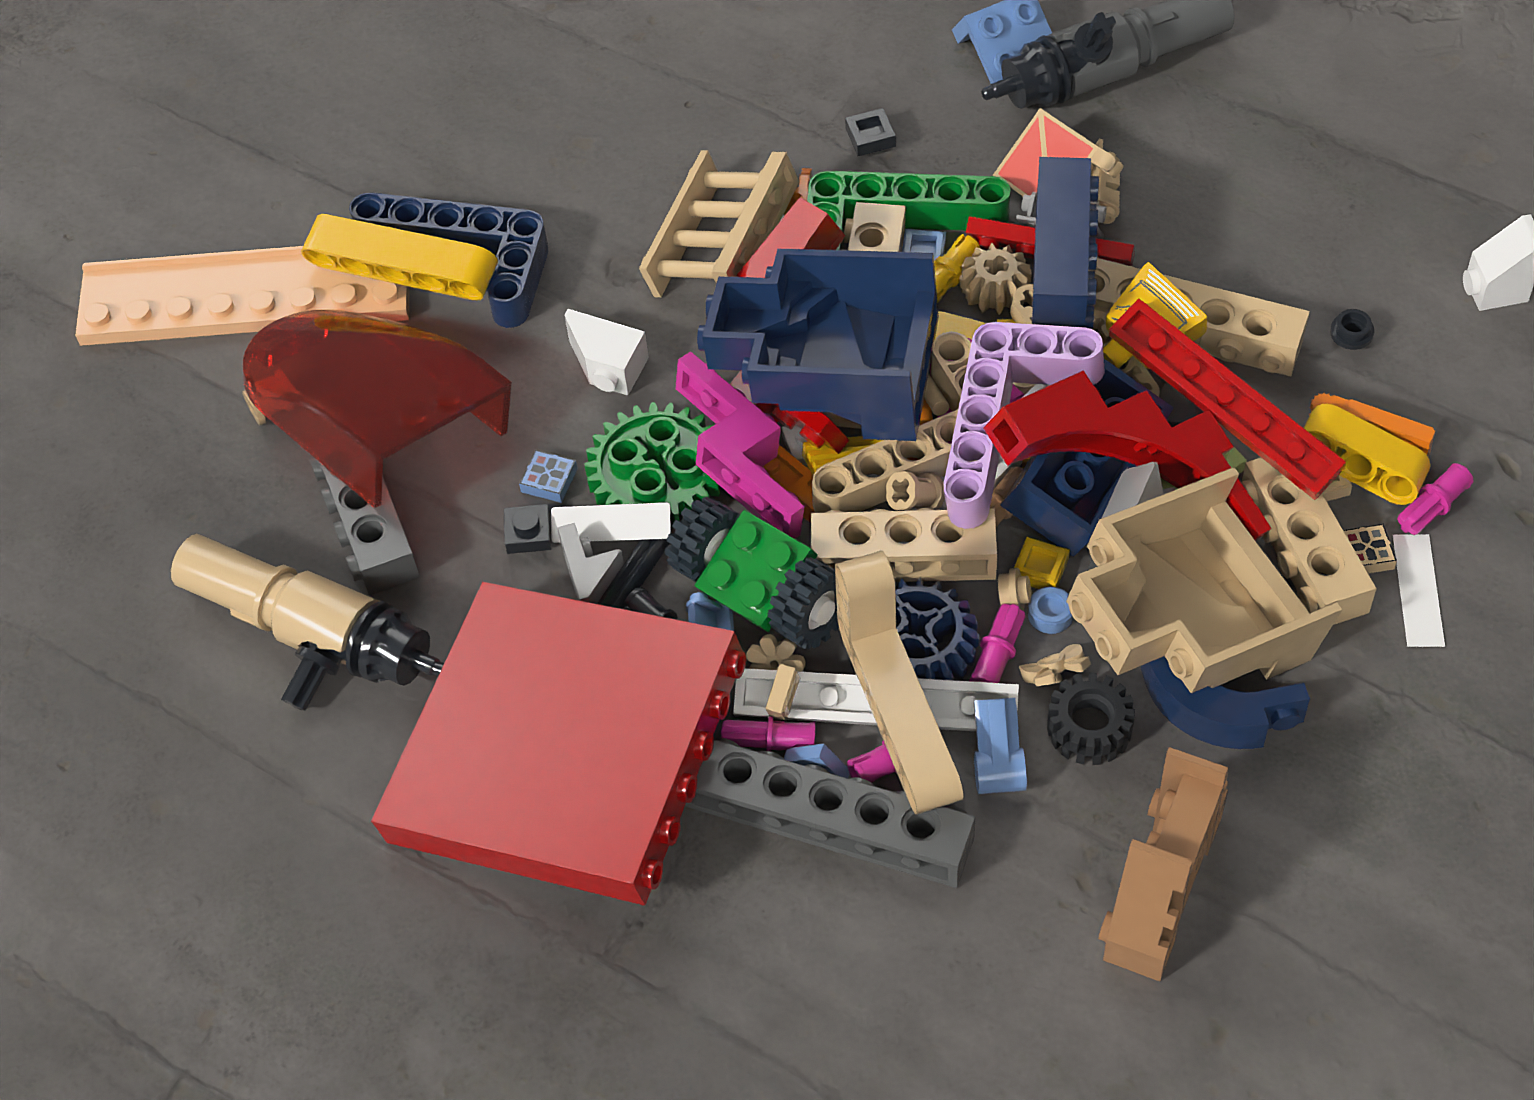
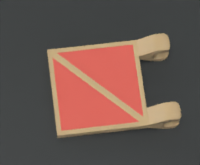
M1040 108L993 176L1006 180L1011 189L1024 196L1037 192L1039 157L1091 158V164H1094L1112 178H1116L1124 165L1113 155Z

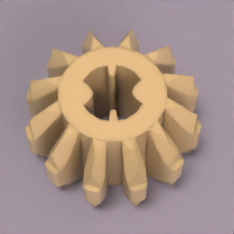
M991 243L987 251L976 247L972 257L965 258L962 265V275L960 276V288H962V293L966 294L968 305L979 304L982 313L989 308H995L1000 315L1003 307H1011L1015 291L1023 285L1030 284L1032 272L1030 265L1026 264L1023 253L1012 254L1010 245L1001 250L996 249L993 243Z

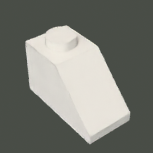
M1531 214L1521 216L1472 252L1468 269L1463 273V285L1466 293L1473 296L1479 311L1529 301L1534 286V220Z
M567 309L564 316L569 342L589 384L595 385L606 392L614 391L628 396L649 358L645 331Z

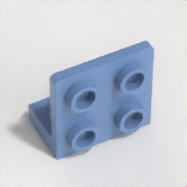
M1038 0L1001 1L964 16L952 29L958 44L971 39L990 83L1002 80L1001 66L1003 60L1017 55L1024 44L1036 41L1040 36H1048L1052 33Z

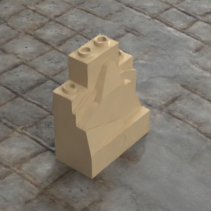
M1234 467L1099 519L1087 545L1090 555L1098 567L1078 574L1066 602L1069 605L1073 618L1084 626L1095 642L1099 655L1109 662L1117 675L1165 656L1173 674L1183 681L1190 693L1207 686L1214 688L1258 668L1265 678L1269 679L1311 661L1341 613L1342 608L1337 602L1309 613L1226 503V499L1239 476L1238 471Z

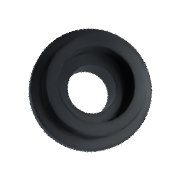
M1347 309L1332 321L1330 335L1333 341L1340 347L1358 350L1371 343L1374 336V326L1371 318L1365 312L1358 309Z

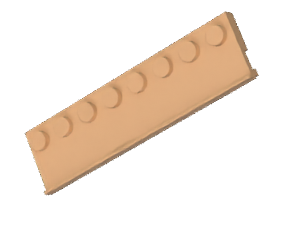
M303 246L84 263L82 265L83 279L75 336L80 346L404 321L409 320L410 287L318 267L302 256L301 250Z

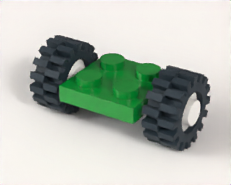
M704 497L702 502L696 500L691 503L692 510L685 508L681 512L683 516L682 521L675 520L672 525L676 529L675 533L668 534L667 542L672 545L665 548V555L669 556L667 562L674 570L696 582L694 586L766 632L773 628L774 631L804 649H810L811 646L813 648L819 647L821 640L826 642L831 638V629L834 631L838 630L835 569L816 559L818 554L814 550L746 510L739 514L713 498Z

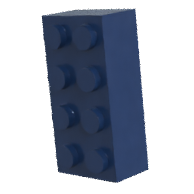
M1039 157L1032 324L1093 329L1097 279H1095V271L1088 270H1096L1097 244L1096 237L1089 236H1097L1098 210H1096V204L1090 202H1098L1099 176H1091V158Z
M1104 359L1105 373L1103 378L1094 386L1099 391L1101 398L1108 408L1147 390L1167 420L1174 407ZM1051 452L1032 456L1000 506L1055 545L1069 549V554L1074 557L1090 541L1123 471L1136 467V465L1114 457L1087 452Z

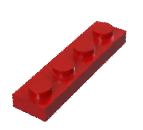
M969 216L966 235L974 238L982 250L987 251L991 243H993L996 249H999V246L1006 247L1010 245L1011 249H1015V253H1023L1025 258L1034 259V227ZM1096 238L1097 258L1133 267L1135 247L1133 244Z

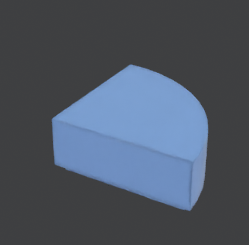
M825 744L794 747L786 750L784 756L786 761L803 766L807 764L818 765L826 769L830 774L847 779L849 777L848 767Z

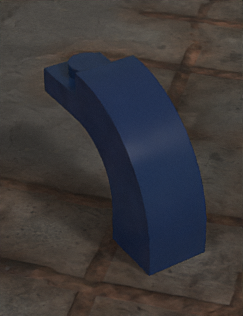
M1165 656L1141 665V672L1148 692L1161 713L1186 734L1202 742L1224 748L1255 749L1264 747L1268 729L1273 728L1274 730L1283 731L1303 723L1310 701L1305 683L1257 692H1238L1221 685L1214 688L1207 686L1190 693L1183 681L1173 674Z

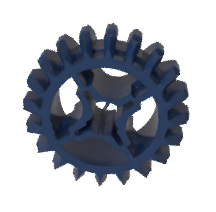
M921 576L916 582V586H908L903 578H901L898 583V589L895 590L896 629L917 678L952 681L953 677L963 679L967 673V666H973L976 659V648L979 646L978 621L975 618V614H970L968 600L958 601V593L955 588L943 593L939 580L932 587H926ZM951 633L953 636L952 641L943 651L939 652L937 645L943 642L944 636Z

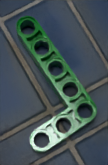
M822 171L815 174L809 182L807 202L826 212L843 233L846 218L853 219L856 202L905 206V229L966 231L969 216L1008 223L1011 190L1006 180L995 176ZM844 239L836 250H843Z

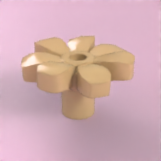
M772 634L764 635L760 640V646L752 644L746 653L747 660L752 662L749 669L778 670L779 664L796 668L798 672H802L805 668V659L801 655L792 654L797 644L787 638L777 642Z

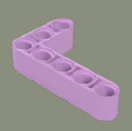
M1004 322L986 323L975 331L972 338L944 479V495L948 517L954 525L970 529L981 525L987 519L1000 453L983 427L1003 406L1009 404L1013 382L1052 385L1084 370L1092 384H1097L1105 373L1103 342L1098 332L1084 327Z

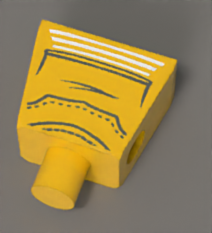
M1149 262L1142 267L1105 317L1106 330L1109 333V328L1139 298L1192 341L1197 340L1207 332V315ZM1114 339L1103 347L1104 359L1118 369L1134 356ZM1137 359L1145 368L1150 369L1139 359Z

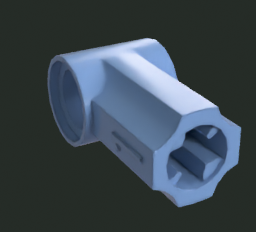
M1016 698L975 700L974 712L978 751H974V768L977 793L1026 791V764L1023 748H1019Z

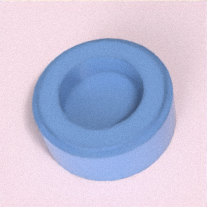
M1044 587L1034 592L1031 596V603L1028 604V619L1031 625L1038 631L1047 634H1056L1066 630L1073 621L1069 605L1066 602L1069 593L1058 587Z

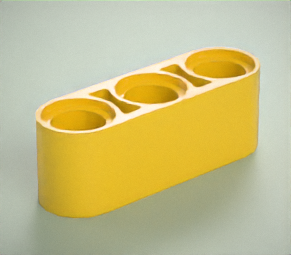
M1321 404L1312 410L1303 428L1346 461L1345 469L1339 474L1341 477L1394 504L1406 505L1412 503L1417 498L1431 466L1430 459L1426 453L1338 406Z

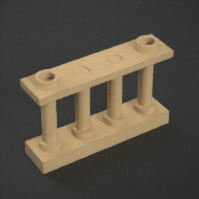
M700 151L639 268L654 297H662L671 277L714 279L716 283L718 276L737 277L738 272L778 225L799 184V179L787 152H772L760 173L718 172L709 151ZM717 188L753 189L745 202L711 201ZM702 217L738 218L730 232L696 231ZM687 247L723 248L715 262L680 261Z

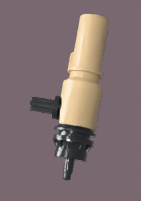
M200 534L191 535L179 547L173 559L171 578L176 586L230 609L231 615L239 620L268 632L272 630L277 641L297 649L295 656L302 661L281 700L298 710L306 711L325 674L328 673L335 676L340 668V663L346 664L351 675L362 677L375 683L390 680L403 686L411 683L420 671L429 675L439 676L444 663L428 654L430 648V635L428 631L412 625L407 613L393 608L391 604L378 601L308 570L297 573L296 569L284 564L275 567Z

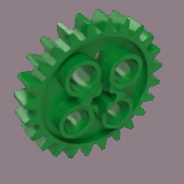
M651 402L649 412L643 413L637 405L633 406L634 416L630 418L618 412L619 424L614 425L604 422L605 435L594 434L592 436L594 447L587 448L586 450L588 462L584 464L590 493L595 495L597 505L669 503L670 519L674 523L675 520L680 522L681 512L685 508L692 510V502L696 500L702 502V498L709 497V495L718 497L721 495L720 485L696 465L698 435L714 425L706 426L703 414L691 420L690 407H685L677 414L674 413L673 403H669L664 411H658L656 403Z

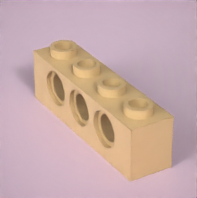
M1262 458L1246 462L1241 483L1272 528L1262 538L1266 543L1271 542L1277 553L1278 566L1282 575L1287 579L1291 578L1297 589V597L1308 612H1315L1337 602L1342 611L1334 624L1368 614L1377 588L1323 494L1321 493L1316 500L1312 499ZM1318 573H1325L1329 576L1320 575Z
M921 508L913 511L876 509L870 512L831 510L825 513H811V549L818 554L816 559L834 569L835 564L883 550L890 563L895 582H900L901 578L905 582H917L920 576L923 581L996 580L997 542L995 508L989 510L987 519L981 525L970 529L954 525L948 517L947 510H934L931 508ZM951 540L955 542L948 543L944 541ZM905 541V542H909V543L901 544V543H898V542Z

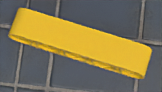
M329 214L317 215L301 250L302 256L318 267L476 301L484 297L498 264V258L492 252L477 245Z

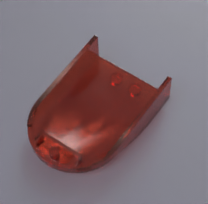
M334 309L309 310L282 317L268 324L253 337L245 350L243 357V382L246 393L254 406L374 508L382 505L383 459L468 412L475 415L498 435L503 436L508 432L512 382L461 344L424 329L351 311Z

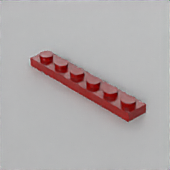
M1139 298L1109 328V336L1202 411L1210 410L1222 427L1312 499L1316 500L1345 469V460Z

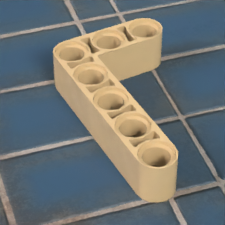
M958 332L942 333L936 337L932 347L930 374L948 402L952 412L919 425L916 441L883 440L818 468L813 475L812 505L815 513H825L831 510L861 512L887 501L886 484L894 472L909 471L917 477L924 473L936 474L940 478L945 476L951 444L947 442L953 439L971 348V342L965 335ZM913 457L918 458L920 460L912 461L906 458ZM868 474H877V475H879V477H875V478H874V477H868V476H866V475H868ZM833 490V491H838V492H840V493H838V494H828V493H826V492Z
M883 550L835 564L837 619L840 634L913 812L920 814L963 800V789L957 769L896 629L895 581L886 554Z

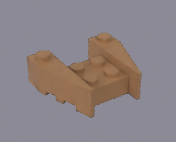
M1171 747L1168 748L1160 789L1156 788L1147 814L1155 818L1153 831H1151L1146 843L1132 839L1114 911L1107 912L1098 939L1106 942L1103 961L1161 981L1177 938L1180 919L1204 855L1208 856L1223 816L1228 795V781H1226L1228 767Z

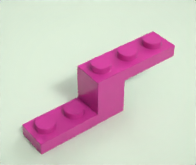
M692 352L679 358L676 390L716 423L698 435L696 465L754 516L796 539L801 534L805 506L801 504L795 494L786 491L775 482L762 467L777 457L781 427L772 416L763 413L751 403L741 390L732 387L719 376L716 370L708 369L707 363L701 361Z

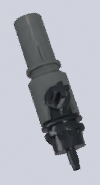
M1166 0L1144 9L1137 7L1129 8L1124 12L1123 16L1113 11L1106 14L1099 12L1092 19L1051 33L1048 36H1040L1036 41L1024 44L1017 55L1003 60L1001 66L1002 80L991 83L990 86L983 88L981 91L982 97L985 100H990L1008 95L1012 103L1020 109L1033 104L1048 107L1057 102L1064 103L1068 99L1134 75L1139 64L1148 67L1156 62L1157 57L1231 30L1234 24L1231 0Z

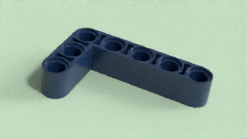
M373 192L360 194L351 201L349 211L353 220L473 244L492 252L498 258V264L486 291L495 323L501 327L514 328L527 320L548 255V242L544 221L540 214L526 209Z

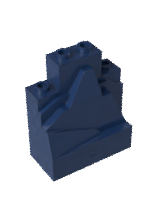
M777 248L773 266H767L765 278L718 276L714 294H708L706 324L699 325L697 335L699 351H705L708 369L742 371L743 384H749L752 403L778 404L780 410L831 412L860 424L863 439L916 441L932 358V347L939 320L933 253Z

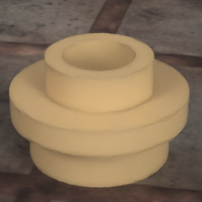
M1010 568L1009 573L999 574L998 592L1000 604H1016L1019 606V609L1024 611L1025 604L1031 603L1032 591L1029 577L1021 576L1019 568Z

